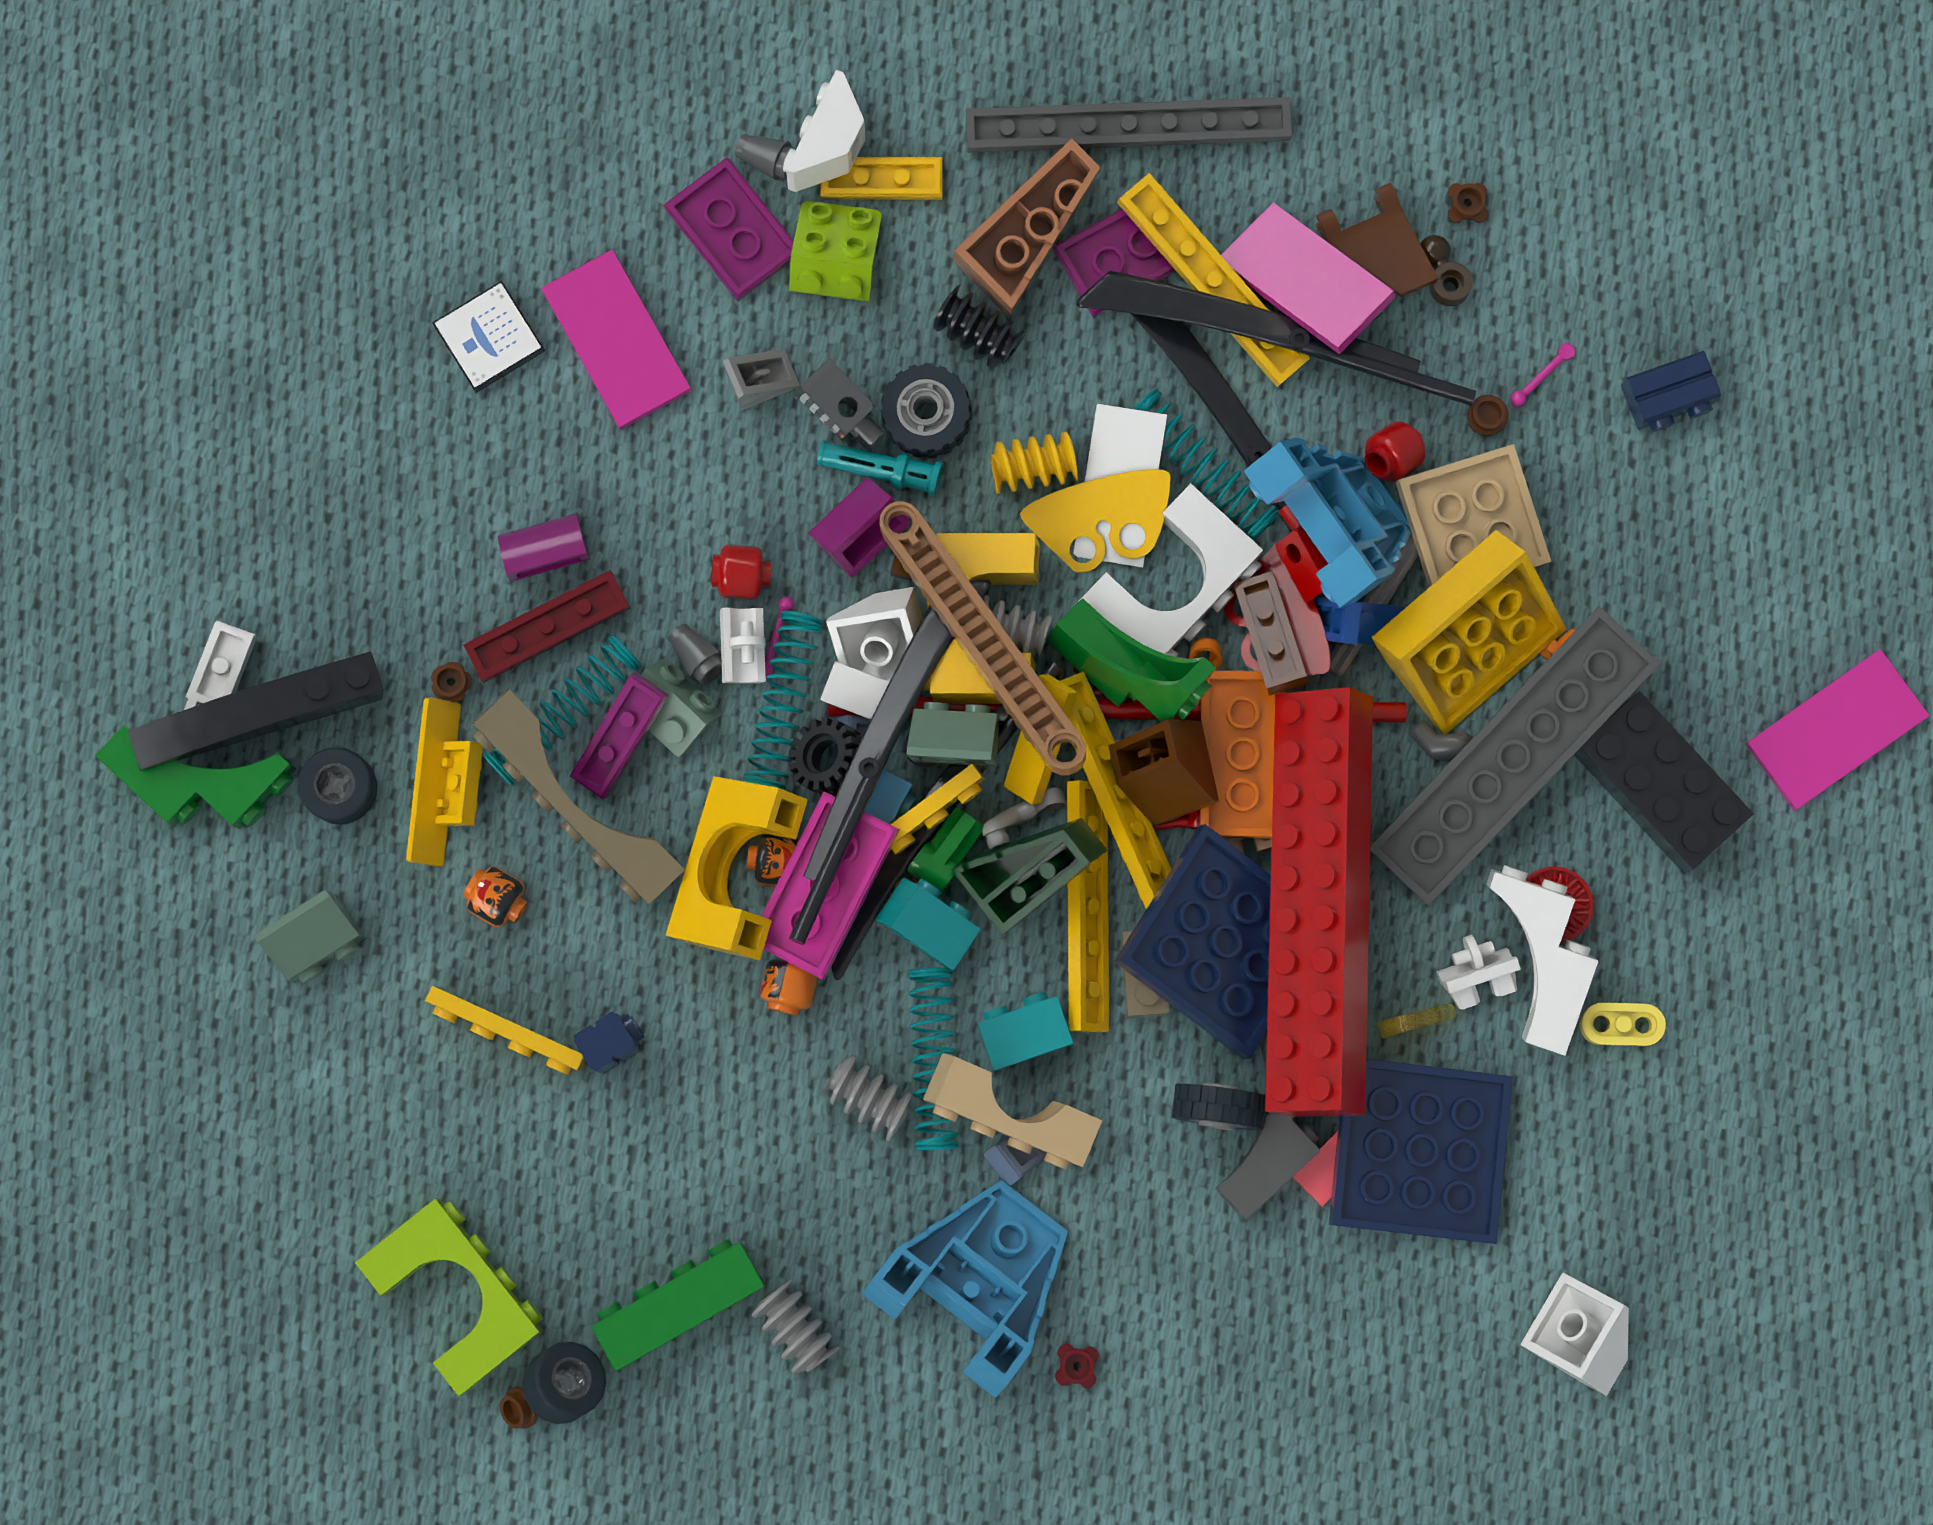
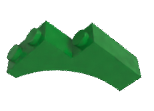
M1083 598L1056 623L1046 639L1078 671H1084L1087 679L1117 707L1130 697L1133 701H1140L1161 722L1168 719L1173 720L1177 715L1184 720L1199 704V700L1212 687L1207 680L1216 667L1205 657L1185 659L1153 650L1119 630Z
M124 725L95 755L162 819L173 826H176L179 822L182 824L189 822L200 810L201 806L198 802L203 798L232 826L241 829L245 824L247 827H250L263 815L265 808L262 805L272 794L278 797L289 788L294 780L291 774L296 770L287 759L276 753L265 760L237 768H201L175 761L140 772L128 731L131 729Z

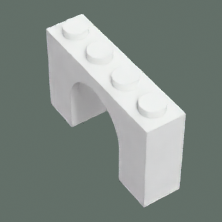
M1191 483L1162 515L1165 517L1163 523L1195 552L1201 562L1203 586L1197 597L1188 605L1177 610H1153L1139 603L1107 572L1082 597L1106 620L1131 638L1153 650L1177 657L1178 653L1173 649L1183 638L1190 643L1206 626L1201 619L1212 608L1218 613L1232 599L1234 594L1230 589L1233 587V583H1236L1239 579L1252 578L1262 566L1257 560L1261 557L1263 549Z

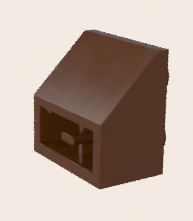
M1168 719L1108 745L1117 786L1153 826H1160L1219 801L1202 721Z

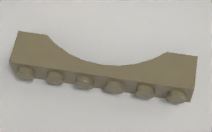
M509 688L472 722L478 729L472 736L489 753L496 748L507 759L502 767L518 783L525 778L536 789L531 795L533 799L548 814L555 808L566 819L560 826L577 844L584 838L595 849L589 856L606 873L613 868L624 879L618 886L635 903L640 898H643L650 905L685 871L653 837L632 835L610 828L588 816L570 800L557 783L547 763L541 742L539 719Z

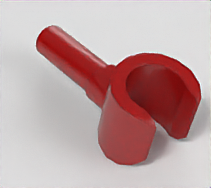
M1200 809L1189 813L1188 817H1179L1160 826H1153L1154 831L1178 827L1197 829L1200 826Z

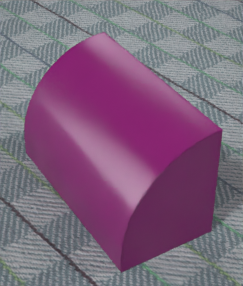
M867 477L813 527L808 534L849 577L853 578L888 545L880 530V515L883 509L889 504L894 503L895 500ZM898 515L891 519L889 528L893 532L900 534L911 521L905 515Z
M577 513L498 535L505 572L511 582L590 560Z

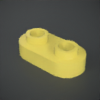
M1597 1003L1584 1010L1579 1022L1584 1038L1595 1045L1648 1046L1658 1042L1666 1029V1022L1662 1012L1650 1004ZM1598 1016L1605 1018L1608 1026L1604 1032H1598L1594 1028L1593 1022ZM1640 1017L1645 1018L1649 1023V1029L1646 1033H1640L1635 1028V1022Z

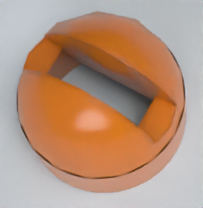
M1204 637L1195 640L1190 648L1189 659L1200 658L1202 651H1209V658L1206 659L1216 667L1215 671L1218 670L1222 665L1223 653L1217 640Z

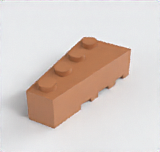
M1072 138L954 250L952 260L1008 318L1092 186L1100 170V166Z

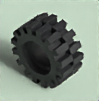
M822 717V722L817 719L810 721L812 729L803 726L799 730L803 735L801 740L794 737L791 744L797 746V750L789 751L788 758L796 762L789 764L791 772L796 774L793 778L796 782L802 784L801 786L819 795L827 792L836 797L862 737L859 731L841 721ZM836 743L838 745L836 761L827 771L821 772L820 760L824 751L830 745Z

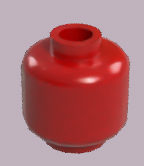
M1394 421L1370 436L1365 444V463L1368 470L1375 477L1388 482H1396L1420 467L1425 459V445L1422 435L1411 425L1404 422Z
M725 545L721 548L720 554H713L711 587H717L721 597L753 600L759 596L761 586L770 585L771 562L763 561V554L758 547Z

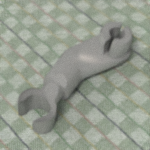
M1057 787L1046 790L1041 804L1031 805L1027 801H1023L988 820L982 829L983 836H986L988 847L994 849L1009 843L1010 838L1006 829L1033 820L1037 817V814L1044 810L1050 812L1063 809L1062 803L1067 804L1063 792Z

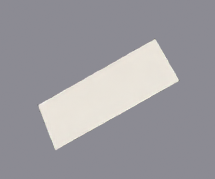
M1097 404L1085 482L1130 471L1159 469L1167 415ZM1098 522L1096 530L1103 536L1105 542L1103 561L1143 567L1145 555L1132 559L1120 556L1114 551L1108 534L1111 530L1109 522ZM1129 523L1120 531V541L1124 547L1132 550L1143 545L1145 532L1140 525ZM1087 537L1076 538L1074 554L1077 557L1092 559L1096 552L1093 541Z

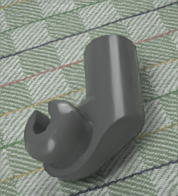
M1424 719L1409 732L1411 737L1435 760H1452L1472 739L1464 731H1457L1456 734L1438 735Z

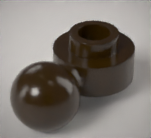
M1440 235L1427 236L1421 241L1420 245L1438 277L1437 282L1430 284V293L1442 305H1459L1467 299L1473 284L1472 276L1463 265L1448 261L1451 248L1444 237ZM1451 282L1456 286L1457 290L1449 292L1445 290L1443 284Z

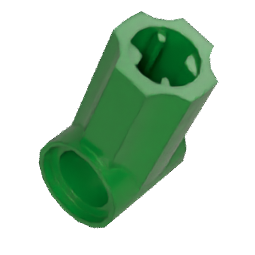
M956 807L931 843L928 841L908 867L907 872L918 880L921 878L939 889L942 894L948 887L949 881L956 876L951 869L964 859L982 834L983 825Z

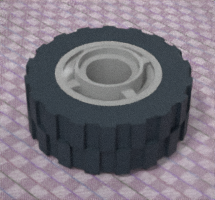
M924 363L922 366H916L915 364L909 366V369L903 372L901 370L895 375L896 378L892 382L889 381L886 386V393L882 395L881 418L890 439L900 447V450L905 453H912L914 457L922 458V456H928L929 459L937 458V455L943 453L946 455L952 452V448L956 445L959 446L963 442L962 438L965 434H968L970 420H972V404L964 383L960 382L959 377L954 372L950 373L947 371V368L940 365L939 367L932 366V363ZM921 404H935L938 407L936 414L930 419H920L916 416V410Z
M1178 1083L1175 1084L1171 1118L1198 1123V1126L1221 1130H1263L1266 1113V1095L1221 1084L1203 1083V1085Z

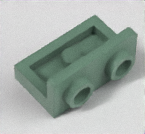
M661 659L647 667L641 674L642 677L669 694L649 731L673 754L680 758L689 751L706 728L720 718L722 712L715 706L713 699L708 694L696 689L685 678L683 671L678 666L665 659Z

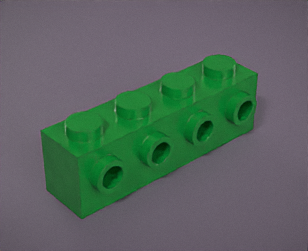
M727 1239L707 1251L711 1257L709 1260L698 1266L695 1265L693 1260H690L671 1271L670 1273L674 1279L659 1287L657 1282L653 1281L633 1293L637 1299L635 1302L624 1308L621 1307L619 1302H616L597 1313L596 1315L600 1322L594 1324L591 1328L614 1370L622 1369L764 1288L766 1284L743 1242L733 1245L730 1239Z

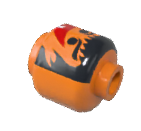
M762 834L757 846L749 845L747 870H755L754 875L758 885L776 887L800 840L798 836L795 840Z
M497 866L489 867L485 871L479 869L468 883L463 897L467 899L468 912L495 928L504 926L509 920L516 923L528 905V901L523 899L525 893L524 883Z
M772 959L766 965L760 995L763 1000L768 1002L767 1009L799 1016L800 1010L809 1009L813 1004L818 977L783 959Z

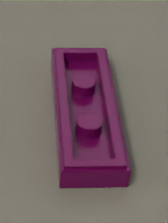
M632 673L569 777L601 799L607 798L669 697V694L638 673Z

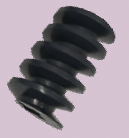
M959 284L948 295L938 310L933 325L934 329L938 332L949 326L947 339L950 341H954L962 335L960 347L963 350H968L975 345L973 355L977 360L989 354L987 367L990 369H994L1001 363L1002 365L1005 364L1022 342L1027 330L1022 329L1013 336L1011 329L1014 321L1010 319L1002 326H999L997 323L1000 311L996 310L986 317L984 312L987 302L982 301L977 306L972 307L971 302L974 293L970 291L962 298H959L957 296L960 288Z

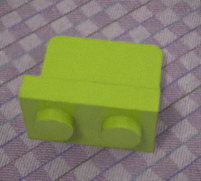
M803 202L791 252L789 291L870 302L874 257L882 218L881 212L874 209L824 202Z

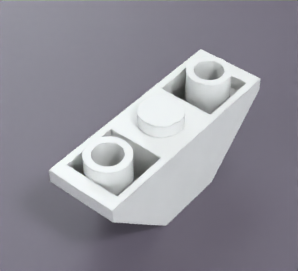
M835 71L830 83L824 82L816 100L818 107L813 116L808 115L805 118L800 130L801 141L797 149L791 148L785 158L783 171L786 172L788 189L797 192L848 174L865 142L864 118L847 79L841 71Z

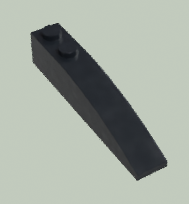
M370 651L205 702L129 730L128 734L141 772L382 700L384 689L372 652Z

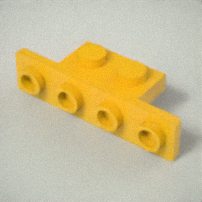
M432 697L425 698L423 701L406 860L411 863L436 867L443 866L448 826H474L483 746L473 741H457L461 705L456 702Z

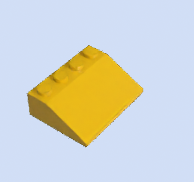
M1495 530L1372 636V639L1386 663L1435 727L1443 735H1446L1541 653L1553 640H1556L1563 634L1567 628L1526 551Z

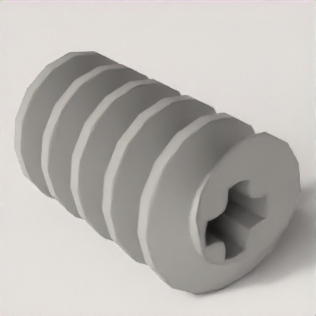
M984 595L982 600L989 608V596ZM1000 600L990 611L1019 650L1021 648L1023 653H1031L1032 657L1037 653L1040 659L1052 622V616L1047 615L1039 625L1036 620V611L1031 610L1025 619H1021L1020 606L1015 605L1009 614H1005V601Z
M851 1055L838 1066L819 1096L824 1095L829 1090H833L830 1100L832 1105L835 1106L846 1099L844 1113L849 1115L859 1108L858 1122L864 1124L873 1117L872 1131L877 1134L885 1127H888L886 1141L890 1143L912 1110L909 1107L912 1094L907 1092L901 1098H895L898 1088L897 1084L893 1083L883 1090L884 1075L879 1074L871 1081L868 1080L870 1066L866 1064L858 1071L853 1070L856 1057Z
M791 1279L760 1301L752 1316L754 1319L763 1316L768 1317L761 1328L763 1332L777 1329L778 1333L771 1342L773 1346L787 1343L788 1346L781 1357L783 1360L795 1357L798 1359L791 1369L792 1373L797 1374L804 1371L808 1373L841 1348L836 1346L826 1349L825 1346L832 1335L830 1332L816 1335L815 1332L822 1321L820 1318L806 1321V1317L812 1310L810 1304L796 1307V1303L801 1298L802 1293L799 1290L787 1294L786 1290L792 1282Z

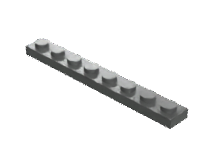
M1290 97L966 109L967 153L1061 149L1071 138L1082 149L1291 141L1292 138Z

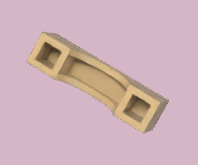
M944 1053L941 1055L923 1098L924 1101L935 1105L932 1113L953 1122L957 1121L958 1116H962L973 1121L970 1126L971 1130L993 1138L997 1131L1010 1137L1007 1145L1028 1154L1031 1153L1033 1147L1046 1153L1044 1161L1067 1170L1069 1163L1084 1167L1102 1123V1120L1055 1101H1052L1043 1111L1035 1116L1025 1119H1013L999 1107L994 1098L992 1072Z

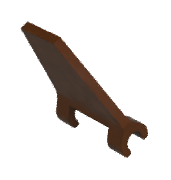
M1391 183L1375 189L1377 197L1374 199L1381 214L1341 231L1332 209L1316 215L1319 222L1316 223V227L1325 241L1394 290V293L1400 298L1438 281L1432 265L1401 208Z

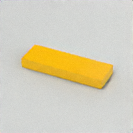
M857 157L848 174L821 183V200H942V157Z
M1049 674L1038 675L1069 718L1078 692ZM1021 731L1003 786L1031 805L1041 804L1052 771L1044 763L1032 744L1026 740ZM1061 743L1054 747L1053 755L1055 758H1057Z

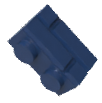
M1704 351L1627 377L1621 384L1637 429L1650 427L1651 432L1660 431L1675 424L1673 418L1688 413L1690 419L1707 414L1713 410L1711 404H1714L1721 397L1719 386L1715 376L1712 374L1710 363Z
M610 1012L596 1021V1027L589 1025L575 1034L573 1041L590 1069L606 1074L620 1065V1059L626 1061L641 1052L639 1041L645 1036L632 1016L630 1017L629 1014H626L622 1017L617 1013Z

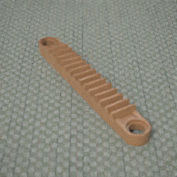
M904 501L889 504L880 515V530L884 540L897 556L904 570L909 573L914 584L920 588L924 598H927L932 609L937 612L942 623L948 627L952 637H955L960 648L965 651L970 662L976 666L980 676H983L988 687L993 690L998 701L1004 705L1008 715L1013 718L1016 726L1021 729L1026 740L1032 744L1047 767L1059 775H1071L1078 772L1086 760V745L1082 736L920 512L912 504ZM898 515H905L912 520V526L905 533H895L889 528L892 518ZM1062 742L1071 743L1076 747L1077 755L1072 761L1060 762L1053 755L1054 747Z

